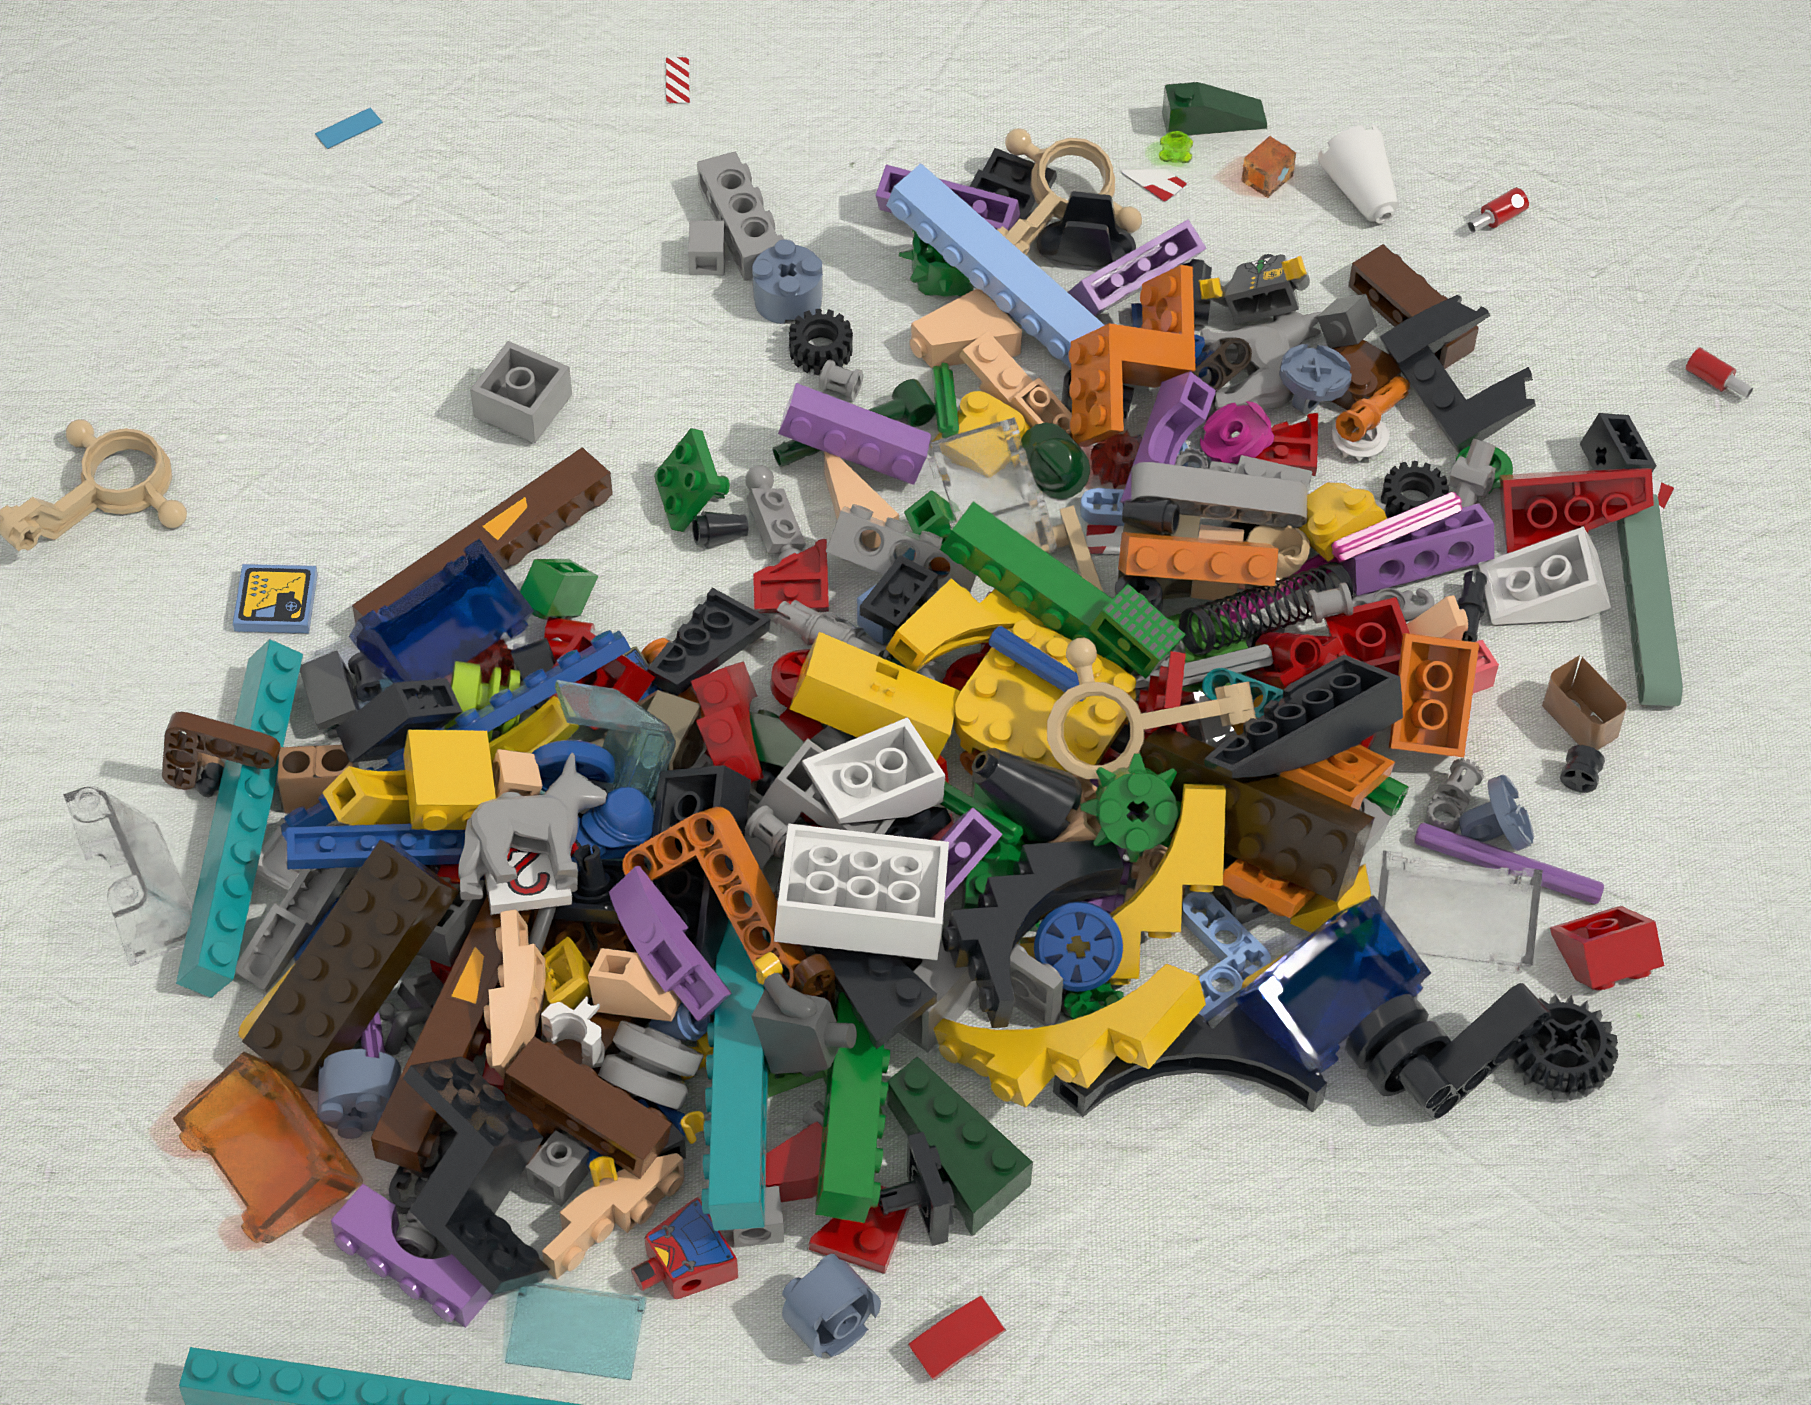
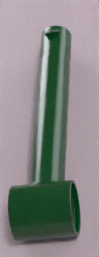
M917 379L903 381L894 389L892 393L893 400L868 409L896 421L905 418L912 427L925 425L936 414L935 404ZM793 439L787 442L784 441L782 444L772 448L774 458L780 467L790 465L806 456L822 451Z

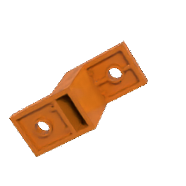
M1179 265L1142 283L1140 302L1142 304L1143 324L1141 328L1108 323L1071 341L1069 350V361L1071 363L1069 393L1072 398L1070 430L1073 434V440L1080 447H1088L1124 431L1123 383L1157 388L1161 386L1163 381L1195 371L1192 266Z
M1357 745L1322 761L1281 772L1280 776L1359 810L1363 799L1390 776L1395 762L1361 745ZM1239 858L1225 869L1223 874V885L1230 888L1235 895L1245 899H1252L1266 906L1268 911L1278 916L1293 917L1317 894Z

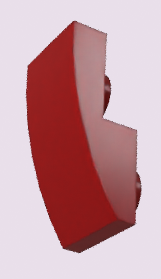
M980 1295L933 1325L908 1345L933 1380H937L968 1355L974 1356L1007 1330L984 1297Z

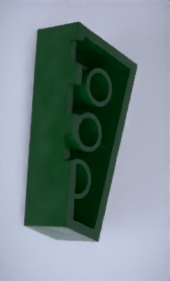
M918 1056L888 1080V1107L907 1136L924 1132L928 1145L936 1146L941 1160L942 1168L938 1170L941 1181H949L955 1200V1205L952 1206L957 1208L965 1220L966 1228L972 1236L1031 1186L1033 1161Z

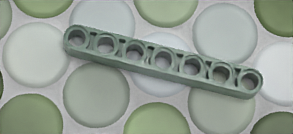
M1653 494L1654 506L1616 521L1638 700L1640 705L1680 706L1683 692L1681 667L1657 494Z

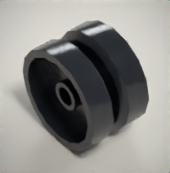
M1404 994L1392 998L1377 1007L1353 1029L1346 1040L1345 1051L1360 1069H1368L1367 1078L1382 1096H1393L1406 1091L1397 1079L1401 1070L1418 1056L1425 1055L1431 1060L1451 1042L1436 1021H1427L1428 1012L1412 994Z

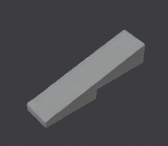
M360 867L302 869L281 904L274 903L239 958L235 973L267 992Z

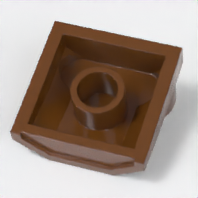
M1363 339L1358 344L1331 348L1339 352L1350 365L1352 376L1348 390L1342 397L1331 401L1345 410H1350L1352 405L1359 399H1369L1394 377L1401 376L1400 369L1388 353Z

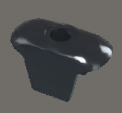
M1076 191L1071 192L1063 218L1044 227L1036 241L1037 249L1044 257L1083 266L1106 267L1136 249L1134 238L1116 224L1112 196Z

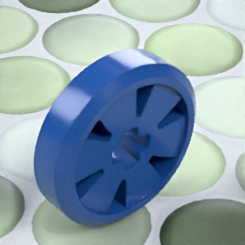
M561 740L545 744L531 753L534 754L535 761L538 764L542 782L541 790L544 792L562 775L566 761L571 753L575 755L576 772L587 779L606 783H613L615 779L614 757L607 750L593 743L579 740Z
M1069 902L1056 907L1044 917L1036 932L1034 953L1038 962L1049 964L1058 971L1063 978V989L1069 991H1088L1103 985L1114 975L1121 962L1123 940L1116 921L1103 908L1088 902ZM1080 936L1082 942L1089 941L1090 949L1084 950L1085 956L1077 957L1075 951H1068L1067 944L1073 943L1072 937Z

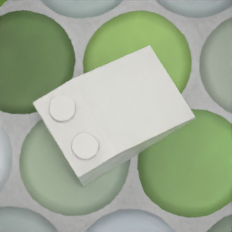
M1584 526L1479 564L1480 572L1484 573L1488 578L1485 585V595L1493 625L1578 620L1611 608L1598 553Z
M908 717L802 760L804 769L839 824L909 817L943 802L945 774Z

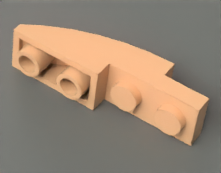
M988 331L961 351L959 354L960 358L982 381L979 386L982 392L990 394L1020 412L1031 428L1045 422L1057 424L1073 439V434L1070 430L1072 413L1039 377L1033 381Z
M516 909L500 912L501 927L496 928V941L500 952H503V964L498 966V978L501 988L489 989V1005L484 1006L485 1023L487 1028L491 1030V1043L486 1045L487 1061L490 1068H495L503 1080L505 1071L535 1035L545 989V958L535 944H528L527 924Z
M677 1153L657 1157L641 1179L623 1169L617 1172V1181H614L613 1178H605L600 1181V1186L594 1187L593 1185L576 1197L560 1211L562 1232L542 1250L544 1263L550 1268L548 1273L555 1279H558L567 1270H574L582 1262L585 1252L595 1242L601 1243L611 1234L615 1223L627 1233L637 1223L639 1225L645 1223L653 1214L655 1206L666 1195L670 1197L675 1194L683 1184V1158Z

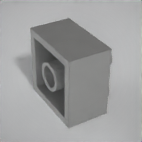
M507 341L470 389L474 417L536 443L572 396L570 367Z

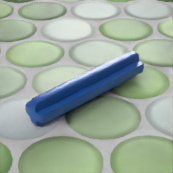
M998 626L990 636L989 645L1063 692L1079 685L1076 672L1004 627Z

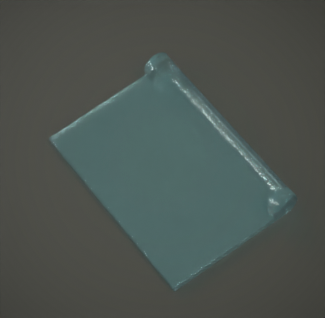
M538 1282L521 1287L518 1292L505 1363L631 1380L647 1297Z

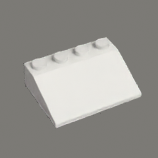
M788 824L774 942L937 960L943 924L949 842Z

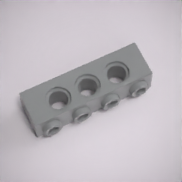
M736 151L698 161V186L715 221H724L725 242L743 280L753 279L752 266L755 259L763 251L775 246L778 241L783 240L784 237L781 234H776L773 215L770 210H764L761 191L759 187H753L750 169L747 163H741Z
M852 504L851 508L845 506L841 510L826 549L827 553L885 575L898 558L896 547L899 544L907 543L915 549L916 556L912 561L933 571L931 560L935 557H943L950 563V572L945 575H938V590L952 578L957 584L971 593L977 576L962 565L952 561L948 555L939 550L943 545L941 544L943 538L926 531H922L921 535L907 531L908 525L893 518L887 517L886 522L872 517V510L857 504ZM863 531H876L881 538L880 546L877 548L865 546L862 542Z

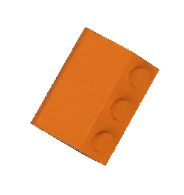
M1403 633L1398 676L1401 679L1403 718L1391 725L1388 748L1464 758L1479 643Z

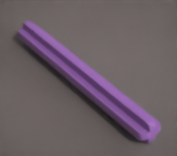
M1426 823L1419 825L1415 835V843L1417 845L1593 904L1599 903L1604 891V884L1600 881Z

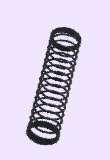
M1330 562L1317 568H1311L1308 571H1302L1299 574H1292L1290 577L1275 580V586H1255L1252 589L1225 596L1213 602H1206L1204 605L1185 609L1179 619V629L1186 634L1182 641L1191 653L1202 656L1210 653L1212 650H1219L1221 647L1238 644L1241 640L1247 641L1251 637H1258L1260 634H1267L1269 631H1276L1279 628H1286L1288 625H1295L1297 622H1304L1306 619H1313L1309 615L1308 597L1304 589L1305 581L1310 585L1311 590H1315L1313 585L1315 578L1318 592L1327 590L1325 584L1326 576L1334 589L1336 588L1335 584L1326 574L1327 569H1329L1338 576L1341 583L1345 582L1353 599L1354 588L1352 579L1342 565L1337 562ZM1308 575L1312 576L1311 582L1307 579ZM1298 578L1302 579V586L1297 582ZM1289 581L1293 582V588L1288 585ZM1280 584L1284 585L1283 592L1279 588ZM1296 584L1302 591V596L1307 606L1306 614L1300 609V603L1295 594ZM1270 587L1275 588L1274 595L1269 591ZM1286 587L1293 594V600L1298 612L1297 617L1291 612L1290 604L1286 597ZM1261 590L1265 591V598L1261 596ZM1277 590L1283 596L1288 612L1287 620L1281 614L1276 597ZM1252 593L1256 594L1255 601L1250 597ZM1268 594L1274 600L1275 608L1279 615L1278 623L1272 618L1267 602ZM1242 596L1246 597V605L1241 601ZM1258 596L1265 604L1269 617V626L1262 619L1258 607ZM1233 599L1237 601L1236 607L1231 603ZM1249 600L1256 608L1260 621L1259 629L1253 624L1248 607ZM1223 602L1227 604V611L1222 607ZM1239 604L1246 611L1250 623V633L1243 626L1239 613ZM1214 605L1218 607L1217 614L1212 610ZM1230 606L1237 615L1241 627L1240 635L1234 630L1230 618ZM1220 610L1224 612L1228 619L1231 639L1224 632ZM1194 613L1198 616L1199 632L1206 643L1204 650L1197 644L1192 632L1191 623ZM1211 613L1218 621L1221 630V642L1216 637ZM1201 621L1205 627L1207 640L1202 631ZM1225 638L1229 641L1228 643H1224Z

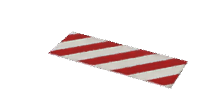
M689 57L666 58V103H690Z

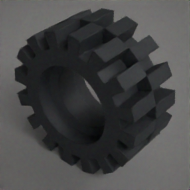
M822 308L815 309V315H812L810 310L804 312V319L798 315L795 318V324L791 323L789 332L791 360L794 359V365L797 368L802 365L803 371L806 373L810 369H814V375H820V370H822L827 360L834 361L836 366L842 368L843 363L847 365L853 353V332L850 328V322L848 320L844 321V316L840 313L834 317V310L830 309L827 310L826 314H822ZM815 338H827L832 340L833 343L826 346H816L810 344L809 341Z
M1412 461L1411 467H1408L1406 462L1400 463L1399 469L1396 466L1392 467L1390 474L1387 473L1385 476L1380 499L1381 503L1386 505L1385 514L1387 519L1448 494L1449 485H1447V478L1445 476L1440 477L1441 471L1437 467L1430 471L1431 464L1426 462L1423 467H1418V461ZM1407 490H1415L1425 494L1428 499L1415 501L1406 498L1401 493Z

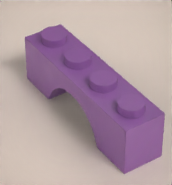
M1192 372L1163 381L1133 466L1142 462L1175 465L1177 455L1185 440L1199 425L1206 421L1216 390ZM1131 472L1120 501L1122 504H1125L1126 501L1131 502Z
M365 1184L359 1187L331 1219L335 1236L334 1242L343 1252L351 1256L356 1253L364 1258L373 1272L383 1278H386L387 1275L399 1282L400 1288L408 1296L415 1300H419L421 1297L432 1305V1309L439 1317L447 1322L455 1320L466 1328L493 1296L452 1254L437 1259H425L413 1256L403 1250L395 1240L400 1225L396 1205Z

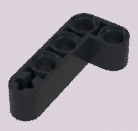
M1519 983L1504 993L1434 1058L1429 1060L1425 1055L1414 1058L1401 1070L1397 1079L1432 1119H1439L1453 1109L1535 1035L1550 1019L1551 1012L1524 983Z

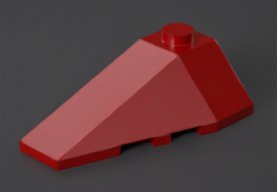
M1651 468L1499 475L1501 513L1507 553L1583 526L1588 533V531L1604 524L1615 522L1654 506Z

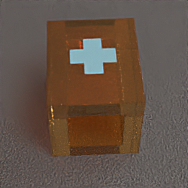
M1269 136L1244 157L1241 181L1269 198L1293 177L1297 152Z

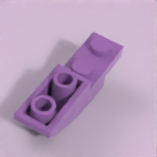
M635 866L609 891L614 909L629 940L665 992L673 990L697 1021L703 1020L732 993L684 934L689 927L641 867Z

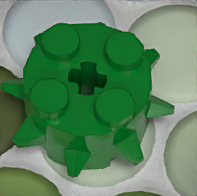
M912 230L914 235L912 250L899 252V257L912 260L910 281L918 284L920 292L927 296L938 295L948 297L958 295L962 297L974 290V286L969 278L955 266L948 264L943 255L929 243L922 241L917 232Z
M1140 753L1133 754L1128 768L1122 767L1114 772H1110L1099 767L1096 773L1101 784L1096 790V798L1080 804V810L1094 815L1101 826L1093 844L1100 846L1112 841L1119 847L1126 849L1130 862H1137L1141 852L1146 849H1152L1158 844L1168 848L1172 840L1170 833L1175 826L1177 817L1180 816L1181 802L1176 801L1174 794L1169 788L1177 772L1174 769H1170L1157 775L1152 770L1144 767ZM1134 801L1136 804H1140L1144 801L1145 804L1141 806L1143 811L1139 815L1133 813L1128 816L1127 814L1131 812L1127 807L1130 802Z

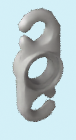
M1384 588L1375 593L1355 596L1352 599L1353 607L1397 597L1405 621L1417 618L1434 606L1435 602L1432 594L1422 588L1417 589L1415 593L1418 597L1425 600L1423 606L1410 602V599L1413 597L1412 591L1400 592L1393 588Z

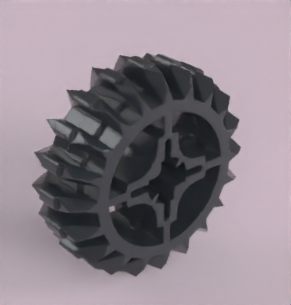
M1555 994L1550 998L1549 1004L1542 998H1539L1551 1012V1017L1547 1023L1533 1035L1539 1041V1046L1543 1049L1544 1053L1540 1055L1537 1052L1531 1037L1509 1057L1510 1060L1514 1061V1073H1524V1085L1533 1082L1538 1084L1536 1088L1538 1094L1542 1093L1545 1089L1552 1091L1551 1094L1554 1100L1559 1097L1560 1092L1565 1093L1570 1101L1576 1097L1577 1091L1584 1097H1587L1591 1094L1592 1088L1599 1090L1604 1085L1605 1080L1613 1074L1615 1068L1613 1064L1618 1059V1049H1616L1618 1040L1617 1035L1611 1034L1612 1022H1601L1603 1016L1601 1010L1592 1013L1588 1011V1000L1579 1006L1574 1004L1572 995L1567 998L1566 1002H1560ZM1584 1039L1592 1049L1593 1059L1587 1054L1588 1049L1582 1044Z

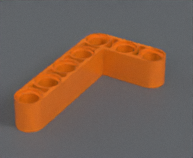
M714 807L693 814L630 850L623 859L625 876L635 866H640L651 881L664 877L698 858L754 967V962L768 952H772L777 956L781 964L786 965L789 969L790 979H787L783 973L781 975L789 987L794 988V969L807 957L800 944L774 942L778 901L734 817L728 810L723 807ZM707 819L713 824L714 835H711L707 830ZM676 838L679 839V841L682 844V853H680L676 848ZM644 856L650 860L651 871L645 866ZM725 856L732 860L733 871L727 868ZM744 892H747L750 895L752 900V907H749L744 900ZM763 927L770 933L771 943L764 939Z

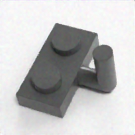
M434 972L401 982L397 994L411 1010L396 1016L384 1046V1050L388 1054L396 1055L400 1052L409 1027L421 1023L425 1026L444 986Z

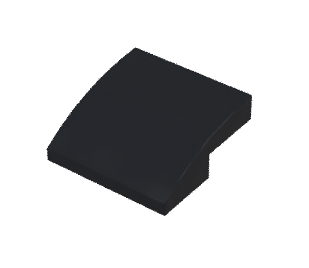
M994 148L983 171L978 169L969 187L1017 199L1020 210L1019 219L1027 220L1039 205L1031 190V172L1035 163ZM1047 167L1045 178L1050 189L1057 178L1056 170Z

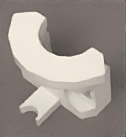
M587 996L575 1010L561 1002L550 1004L541 1014L542 1034L546 1036L547 1042L556 1044L564 1039L576 1040L582 1044V1057H584L582 1063L591 1068L601 1067L605 1055V1047L601 1040V1027L590 1021V1018L599 1010L600 1005H589L587 1003Z

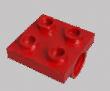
M1268 632L1258 638L1255 646L1268 645L1272 652L1273 664L1268 667L1248 671L1245 676L1284 690L1291 683L1322 667L1328 653L1336 656L1344 648L1338 637Z

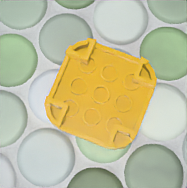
M1028 620L1017 621L1012 628L1007 629L1077 673L1076 668L1066 658V649L1072 640L1049 628L1033 624ZM991 647L959 693L955 703L956 712L953 722L954 730L961 740L960 746L970 754L975 749L983 752L990 748H997L1067 771L1054 758L1047 741V720L1054 703L1065 692ZM1097 654L1095 662L1092 664L1095 682H1106L1123 689L1135 701V678L1116 663ZM1089 696L1084 701H1078L1069 710L1064 722V739L1068 749L1079 760L1090 765H1098L1125 724L1128 725L1129 720L1126 712L1116 701L1104 696Z

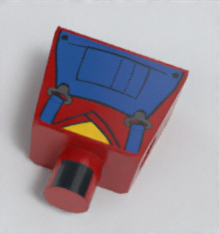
M699 1197L691 1200L646 1234L644 1237L645 1248L649 1259L631 1268L634 1280L641 1291L663 1281L674 1299H680L738 1278L737 1258L721 1232L714 1231L711 1216L703 1214L702 1202Z

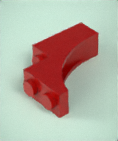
M744 661L692 680V686L705 717L696 720L714 766L725 765L751 779V783L764 778L756 753L750 723V705L752 700L758 695Z

